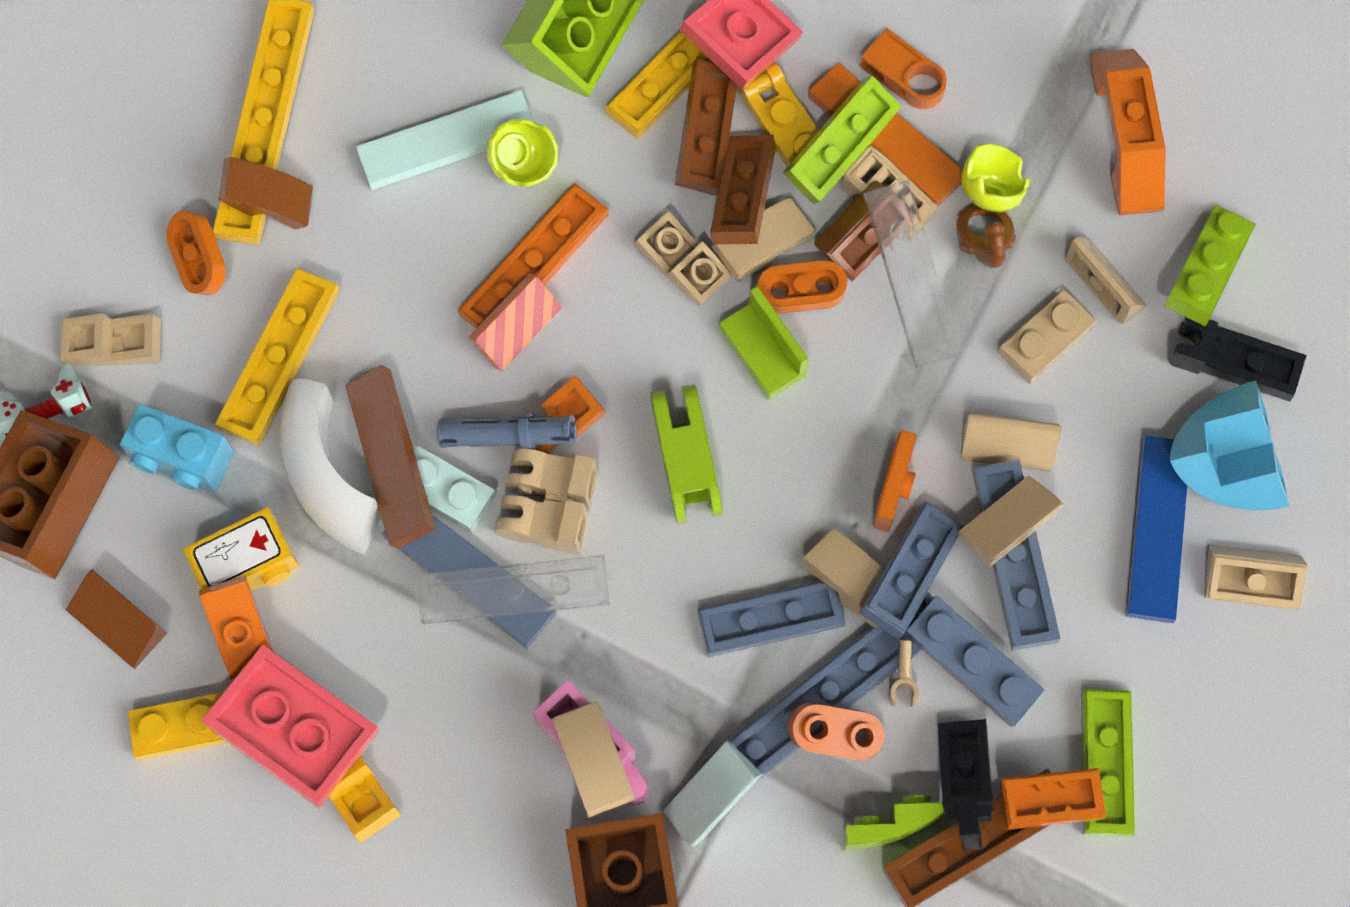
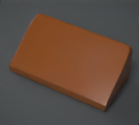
M873 181L816 239L814 245L830 261L841 266L847 278L853 282L911 222L914 216L891 189L878 181Z
M92 569L84 577L65 609L134 669L167 634Z

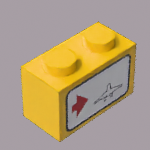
M269 507L183 548L201 589L246 575L251 591L264 584L266 587H271L287 580L291 576L290 571L300 567L276 517Z

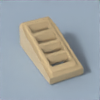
M872 146L865 150L843 176L841 189L854 199L871 182L878 181L882 184L885 181L890 185L888 188L895 195L900 193L904 196L901 202L907 209L912 204L919 207L913 214L914 218L899 233L908 241H911L938 211L939 207ZM869 171H872L875 175L866 184L862 179Z

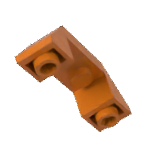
M1135 49L1091 53L1089 58L1096 95H1106L1118 159L1111 175L1119 216L1161 212L1165 208L1166 147L1150 67Z

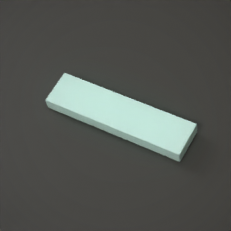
M520 90L358 145L356 149L370 188L375 190L487 151L488 139L494 129L503 122L519 118L532 122L534 120L523 92Z

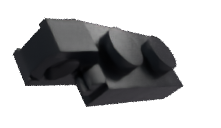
M986 719L938 723L942 805L947 818V824H959L962 851L982 849L980 822L992 821L991 811H994Z

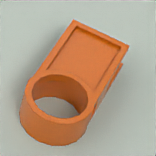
M887 28L860 58L863 60L859 65L860 68L871 76L873 75L875 79L917 109L933 108L941 102L944 96L947 82L944 70ZM920 74L929 75L938 82L940 89L928 96L919 95L910 88L908 81Z

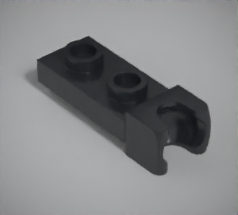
M1187 317L1183 318L1178 332L1182 337L1190 339L1194 345L1177 344L1168 360L1172 366L1195 374H1199L1201 371L1202 373L1238 385L1256 380L1260 392L1289 402L1292 400L1307 355L1220 327L1217 321L1209 319L1206 326H1203Z

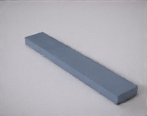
M929 592L924 597L912 621L933 598ZM879 626L877 628L872 627L730 739L729 742L763 774L756 782L799 749L793 743L788 733L790 715L798 706L813 702L843 708L852 707L899 669L900 640L911 639L905 634L897 639ZM913 641L911 659L922 651ZM820 720L814 721L810 726L812 737L823 729ZM718 750L706 758L703 764L705 765Z

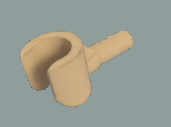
M900 640L897 681L892 685L888 695L889 701L894 707L896 705L895 691L899 687H905L912 693L911 707H913L919 696L918 686L912 681V640Z

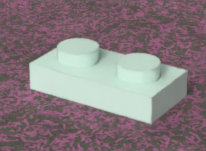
M417 445L414 453L430 509L472 533L495 498V489Z

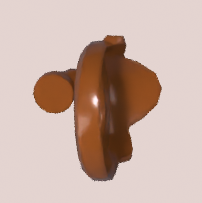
M978 206L970 207L960 214L956 224L957 235L961 241L959 243L960 250L967 254H975L977 259L987 267H1000L1004 263L1007 249L1013 248L1016 240L1013 222L1008 214L1005 212L983 210ZM987 214L994 216L1000 222H993L987 225L985 228L987 237L976 235L968 227V222L972 217Z

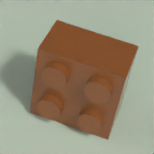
M663 813L565 829L577 907H679Z

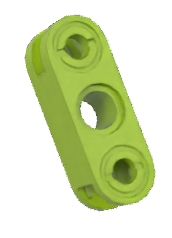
M695 384L681 386L687 423L677 425L671 424L664 390L650 392L655 426L677 524L686 522L684 505L707 501L708 508H711L713 517L723 514L717 478Z

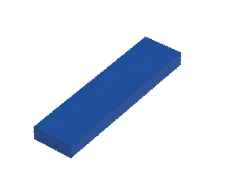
M1145 435L1141 447L1126 617L1173 624L1177 616L1187 485L1178 476L1170 462V452L1174 439Z

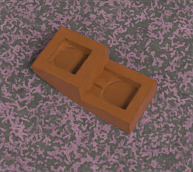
M228 157L224 158L218 200L249 216L264 213L295 230L308 227L313 186L276 169Z

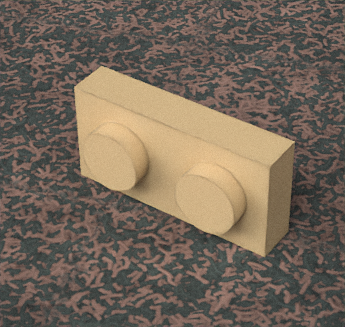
M1064 289L1003 343L998 353L1030 384L1091 330L1097 320Z

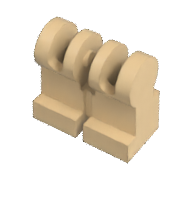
M526 448L513 450L510 464L530 474H508L506 487L526 496H545L544 502H537L526 496H503L501 509L521 517L498 518L495 533L512 541L538 544L543 548L580 556L588 521L586 509L590 510L598 475V468L594 457L576 454L574 458L546 454L538 450Z

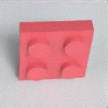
M708 0L684 20L680 31L742 90L796 44L803 34V31L770 0Z

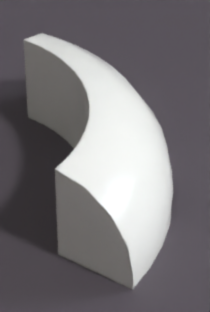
M293 379L285 396L280 427L281 455L289 484L298 502L322 531L346 548L365 556L381 519L379 506L374 498L361 493L348 484L331 464L328 455L327 431L334 400L326 384L309 379Z

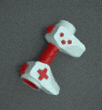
M66 363L60 371L58 383L51 390L53 397L39 404L37 403L24 409L22 404L10 392L0 391V443L6 438L20 410L49 419L61 413H64L67 417L75 416L93 408L87 389L82 380L78 378L71 364Z

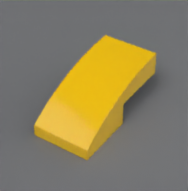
M361 755L328 796L360 843L400 816V813Z

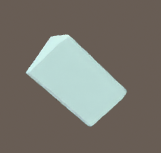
M726 741L663 812L684 841L692 848L708 835L763 774L729 741Z

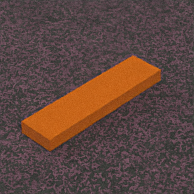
M838 62L809 89L808 98L831 117L861 81ZM898 113L895 114L869 145L892 162L938 207L961 185L962 169Z
M574 183L458 309L459 316L477 329L529 273L536 275L546 285L609 215L608 208Z

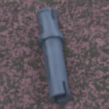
M522 413L521 417L441 418L438 421L436 433L437 440H440L439 446L441 448L513 445L526 449H535L536 445L545 444L574 445L577 438V424L574 423L575 417L573 415L544 417L536 416L534 413Z

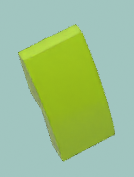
M929 795L901 797L902 804H894L890 810L891 824H883V817L881 816L854 818V825H846L843 831L844 851L880 847L910 837L927 828L941 817L944 812L942 802L931 803Z

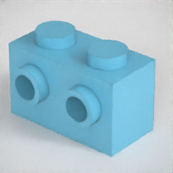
M142 404L138 405L119 444L130 457L129 463L135 468L149 474H155L157 470L172 476V481L185 488L197 490L198 487L214 493H216L235 453L224 435Z

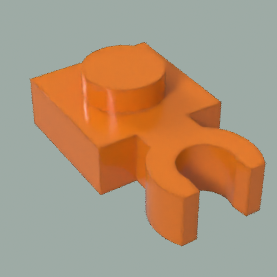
M576 376L571 378L541 404V407L548 414L546 417L573 415L575 417L574 423L577 424V438L607 413ZM557 444L539 445L535 450L551 454L556 449Z

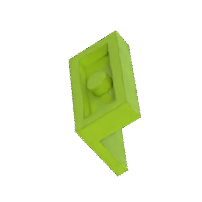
M758 286L750 290L749 304L719 322V330L769 400L806 377L808 357Z

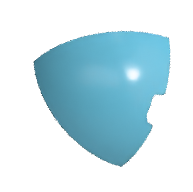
M1256 380L1232 388L1213 398L1193 413L1183 424L1173 441L1170 462L1178 476L1192 490L1215 503L1238 509L1271 510L1289 507L1281 463L1275 451L1271 436V425Z

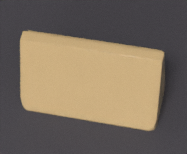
M1081 237L1072 240L1065 257L1066 262L1119 323L1123 325L1144 310L1146 303L1091 240Z
M971 413L968 415L963 430L961 458L964 461L986 464L1020 460L1021 468L1050 471L1054 465L1062 426L1053 423Z
M1027 476L959 530L957 534L989 569L1059 513L1063 503L1031 476Z
M1209 545L1206 562L1205 598L1300 610L1308 564L1298 555Z

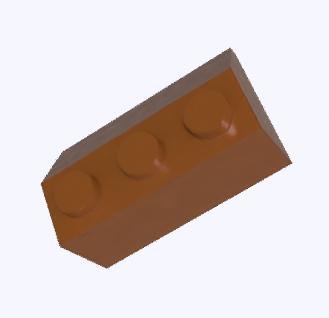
M20 410L0 447V557L20 567L55 580L120 456L93 434Z

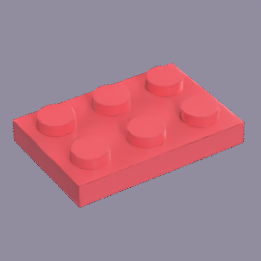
M264 645L259 648L201 720L204 726L318 809L379 732L375 724Z

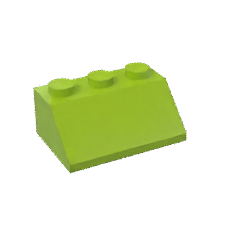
M527 0L501 46L531 73L584 97H588L591 95L644 0Z

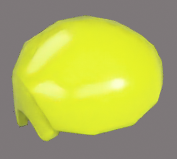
M521 118L511 119L494 129L487 141L486 160L495 176L502 181L515 186L529 187L549 178L557 165L558 145L551 131L545 125Z
M990 143L975 146L964 164L961 175V184L966 196L974 205L992 212H1004L1018 207L1027 192L1030 180L1028 178L1022 179L1021 168L1023 161L1017 154L1003 146Z

